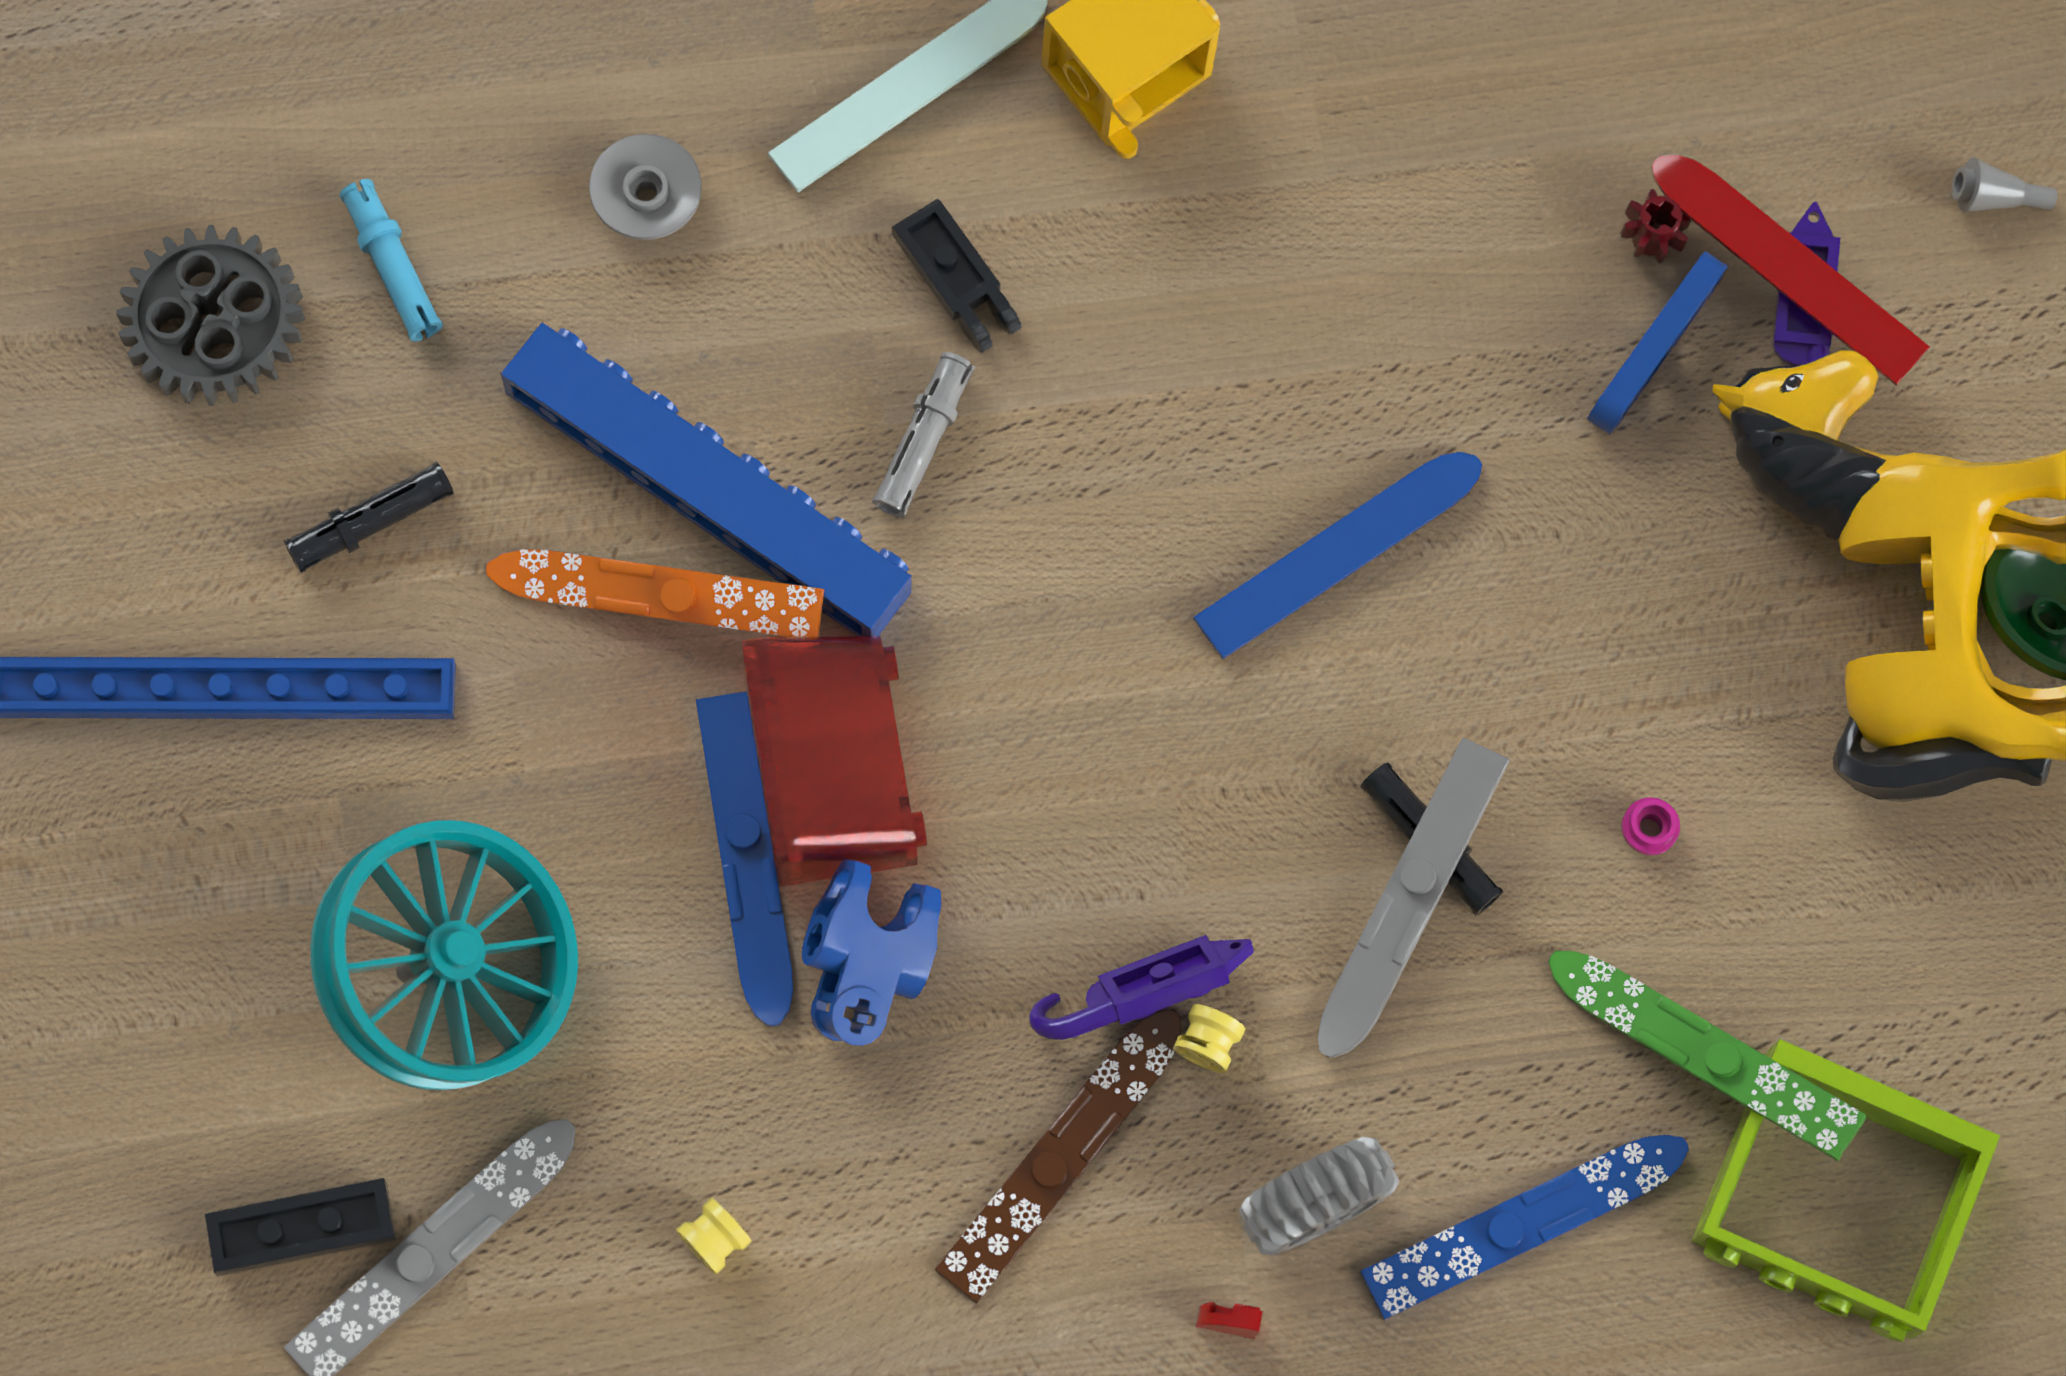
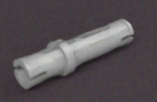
M943 352L924 394L917 395L913 403L915 413L911 419L912 421L896 450L882 484H880L876 495L872 499V503L885 513L900 518L906 516L915 491L921 483L947 426L954 424L958 416L956 406L975 370V366L971 365V362L954 353Z

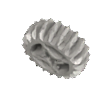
M1361 1137L1357 1140L1353 1139L1344 1145H1338L1283 1173V1175L1266 1183L1264 1187L1254 1191L1251 1196L1245 1198L1239 1210L1245 1222L1243 1227L1251 1242H1255L1261 1254L1277 1255L1281 1252H1287L1354 1219L1361 1213L1370 1210L1374 1205L1384 1201L1386 1197L1392 1195L1399 1183V1179L1393 1170L1395 1165L1387 1150L1384 1151L1376 1138Z

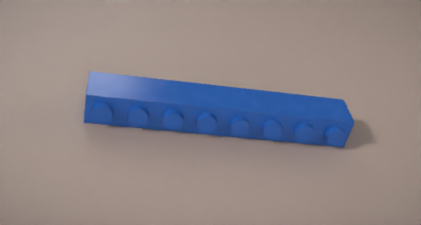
M543 322L538 326L501 372L505 393L776 581L824 589L822 612L872 646L911 594L912 575L907 573L909 568L901 558L887 549H881L878 553L861 541V533L852 524L840 517L830 520L814 509L816 503L801 489L793 485H789L786 489L769 478V470L756 458L746 453H743L741 457L722 446L724 440L706 424L697 422L693 426L677 415V407L668 398L654 390L647 394L631 383L633 381L631 375L614 361L606 359L603 363L586 352L587 346L569 330L560 328L556 332Z

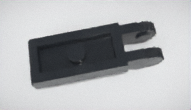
M940 199L934 200L892 226V236L953 321L958 320L964 334L972 342L976 350L983 353L993 346L988 330L981 324L972 310L985 301L998 324L1005 332L1012 335L1022 328L1017 313H1015L1008 300L1000 291V282Z

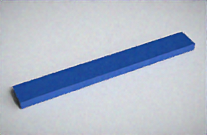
M0 657V718L454 719L456 663L454 658Z

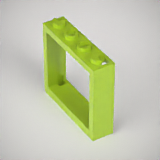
M1779 1039L1767 1050L1765 1056L1866 1114V1119L1961 1160L1904 1309L1720 1228L1764 1118L1747 1107L1743 1110L1691 1242L1705 1247L1703 1255L1716 1263L1736 1268L1738 1263H1741L1759 1271L1758 1279L1772 1288L1784 1292H1792L1795 1287L1815 1296L1814 1304L1826 1312L1841 1317H1848L1849 1312L1867 1319L1871 1321L1870 1329L1885 1338L1903 1342L1905 1337L1913 1339L1927 1330L2000 1135Z

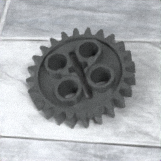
M214 225L208 226L203 240H197L192 230L186 228L184 232L185 244L177 246L169 237H164L163 243L167 253L160 257L156 253L146 250L144 255L150 265L148 270L131 267L129 270L133 281L138 287H123L120 289L124 302L130 306L116 310L120 323L128 326L118 333L124 346H131L127 355L132 365L144 364L141 373L147 383L160 378L159 386L166 396L170 395L180 386L181 395L185 403L188 404L192 402L198 391H203L209 406H214L218 391L226 390L228 397L233 403L238 402V387L244 384L253 393L258 394L260 390L256 377L263 374L276 381L279 377L273 365L275 359L287 363L293 361L291 352L285 343H300L302 341L299 328L293 324L305 321L302 306L294 304L303 299L298 284H290L295 278L290 265L278 266L281 259L275 247L262 253L263 246L257 235H253L242 245L241 237L236 227L230 229L224 240L218 238ZM201 272L214 274L213 279L204 286L195 287L189 285L190 280ZM233 275L240 276L227 286V282ZM257 297L263 299L259 308L252 312L237 310L239 305L248 298ZM220 309L221 314L218 317L215 316V314ZM204 314H207L208 316H206L203 321L201 317ZM180 318L185 320L183 326L173 333L159 332L164 322L169 319ZM224 343L234 345L231 353L224 358L213 359L208 357L209 352L214 346ZM195 344V349L190 355H183L184 352L190 350Z

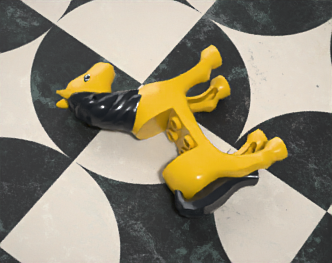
M1840 350L1798 367L1753 368L1745 374L1735 387L1714 384L1712 392L1720 400L1718 409L1732 424L1739 465L1749 474L1757 491L1769 495L1777 505L1791 512L1806 524L1821 527L1828 538L1835 541L1839 540L1841 555L1848 560L1872 564L1921 563L1922 587L1926 591V600L1934 601V610L1923 611L1925 645H1928L1927 651L1875 654L1860 657L1847 663L1845 668V693L1850 716L1833 755V768L1837 775L1863 794L1878 800L1897 802L1941 796L1975 783L1998 778L2019 780L2030 786H2042L2047 780L2052 759L2066 761V685L2045 689L2026 688L2008 684L1995 677L1977 641V602L1984 567L1995 549L2024 551L2042 556L2058 565L2066 564V515L2052 518L2033 517L2003 507L2010 502L2027 498L2066 500V448L2053 454L2022 460L1968 462L1945 456L1916 452L1903 455L1879 454L1839 441V438L1847 422L1872 398L1879 377L1876 368L1867 358L1853 350ZM1862 737L1868 743L1878 748V750L1874 752L1863 751L1861 747Z

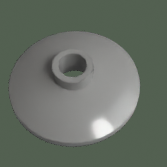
M639 134L615 142L600 155L591 172L589 190L596 214L611 230L631 239L653 240L666 237L678 231L692 218L700 202L702 185L698 166L685 148L663 136ZM643 189H652L657 193L656 197L650 201H641L636 196Z

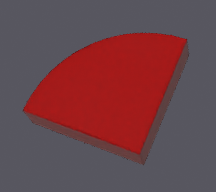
M1207 1302L1199 1306L1196 1327L1255 1339L1260 1330L1263 1310H1260V1307L1235 1303L1233 1308L1218 1306L1214 1302Z

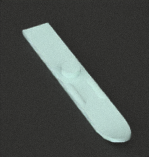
M989 1L769 151V158L796 192L799 193L1019 42L1044 17L1048 1Z

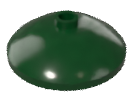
M1995 549L1984 567L1980 586L1982 604L1991 626L2005 646L2020 660L2044 674L2066 680V564L2058 565L2042 556L2024 551Z

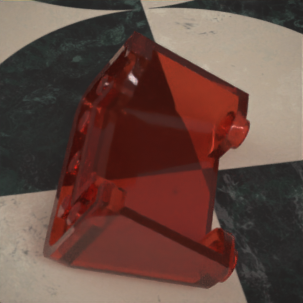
M881 636L761 637L742 640L744 669L753 714L779 887L832 879L833 874L844 859L870 865L871 872L917 865V847L927 846V837L922 811L911 813L889 685V681L899 680L894 646L883 647Z

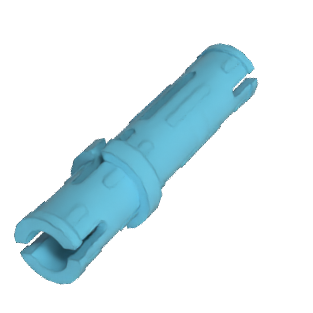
M360 180L359 184L362 188L360 192L355 182L346 186L339 196L342 202L345 203L359 232L357 242L361 251L370 254L408 331L407 334L410 341L423 340L420 332L423 329L427 338L435 335L442 329L443 323L438 318L399 239L402 231L397 221L389 219L375 191L372 180Z

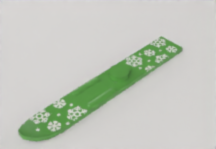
M1555 951L1551 954L1548 962L1555 982L1565 995L1584 1011L1834 1160L1839 1161L1866 1120V1114L1618 968L1593 956L1575 951Z

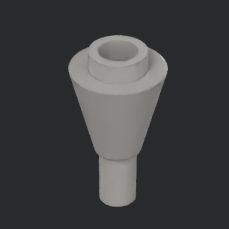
M1975 157L1969 159L1964 167L1957 169L1952 182V196L1958 200V206L1962 212L2018 207L2019 205L2052 210L2057 200L2056 188L2024 183L2022 179Z

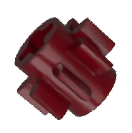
M1650 189L1643 206L1636 201H1630L1625 215L1631 221L1624 224L1620 236L1626 239L1631 238L1636 248L1633 256L1636 258L1642 254L1655 256L1659 263H1663L1669 247L1676 251H1683L1688 237L1681 231L1688 229L1692 220L1685 214H1682L1681 208L1673 199L1666 196H1658L1654 189ZM1655 222L1662 225L1658 230L1652 228Z

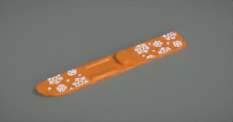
M522 549L503 553L489 561L486 565V575L499 587L517 596L536 601L818 640L824 589L552 550Z

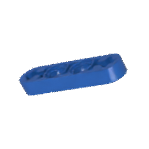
M1704 251L1602 393L1587 417L1589 422L1609 435L1614 432L1711 296L1729 265L1709 252Z

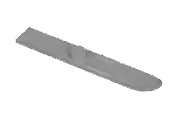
M1462 737L1329 997L1321 1017L1318 1032L1319 1051L1325 1056L1335 1058L1349 1053L1367 1037L1378 1021L1510 762L1509 758Z

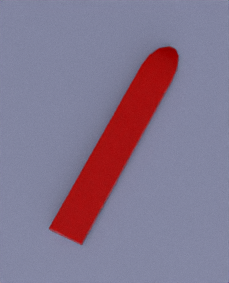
M1676 154L1659 156L1654 160L1651 165L1654 181L1664 196L1673 199L1679 205L1683 214L1848 348L1866 357L1876 370L1895 386L1901 382L1929 350L1930 346L1715 172L1694 159Z

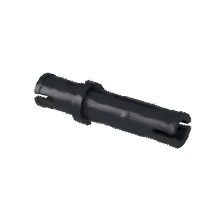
M436 461L420 472L385 488L381 492L342 512L339 508L328 512V519L290 539L283 540L297 569L300 573H303L306 569L345 549L348 553L355 551L359 548L358 542L447 496L453 495V488L442 467Z
M1387 762L1374 770L1360 787L1373 798L1396 824L1398 829L1410 840L1427 806L1392 769V765ZM1467 844L1448 884L1470 907L1472 913L1477 916L1488 909L1504 891L1491 880L1469 855L1472 852V848Z

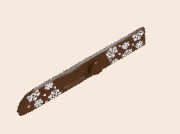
M1167 1009L1154 1013L1136 1024L1119 1041L935 1268L936 1272L977 1304L1162 1075L1174 1056L1175 1050L1173 1047L1178 1036L1181 1035V1016L1176 1011Z

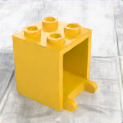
M1070 0L1045 17L1041 66L1105 145H1110L1121 158L1129 159L1134 157L1138 150V141L1131 133V130L1212 76L1220 21L1214 9L1205 0Z

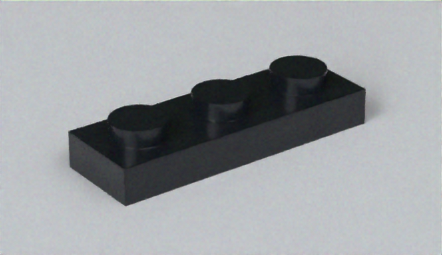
M385 1178L205 1214L213 1271L217 1276L397 1240L388 1185Z

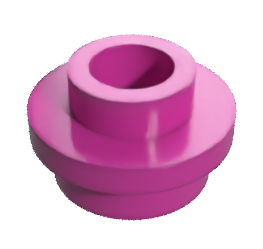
M1647 797L1635 801L1628 807L1622 818L1621 829L1625 841L1632 849L1644 855H1659L1668 851L1677 841L1680 834V820L1670 804L1658 798ZM1645 819L1655 821L1659 826V835L1647 836L1640 828V822Z

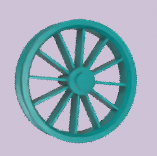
M438 820L404 828L365 848L340 869L323 894L315 915L310 941V963L312 979L322 1011L340 1041L354 1056L378 1074L394 1082L423 1090L444 1091L470 1087L511 1072L531 1060L550 1042L564 1021L573 999L578 972V947L573 920L559 887L549 872L529 851L506 835L483 825L466 821ZM437 848L451 849L469 855L450 915L447 908ZM416 849L427 913L386 862V859L393 854L404 850ZM484 864H487L497 871L514 890L475 924L470 925L466 923V919ZM370 875L413 931L353 906L357 894ZM521 898L532 918L538 938L485 945L480 932ZM348 923L410 949V955L347 963L346 933ZM540 947L542 958L540 987L484 963L485 955ZM397 967V976L404 984L367 1015L355 993L350 973ZM478 979L535 1003L533 1012L520 1034ZM424 983L427 985L406 1049L404 1050L385 1036L374 1023L418 985ZM441 996L443 997L455 1065L435 1063L421 1058ZM464 997L505 1048L498 1055L482 1063L476 1064Z

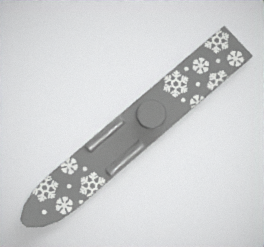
M567 1119L549 1121L530 1130L511 1144L284 1346L285 1350L308 1376L336 1375L553 1180L565 1166L574 1148L576 1130L573 1124Z

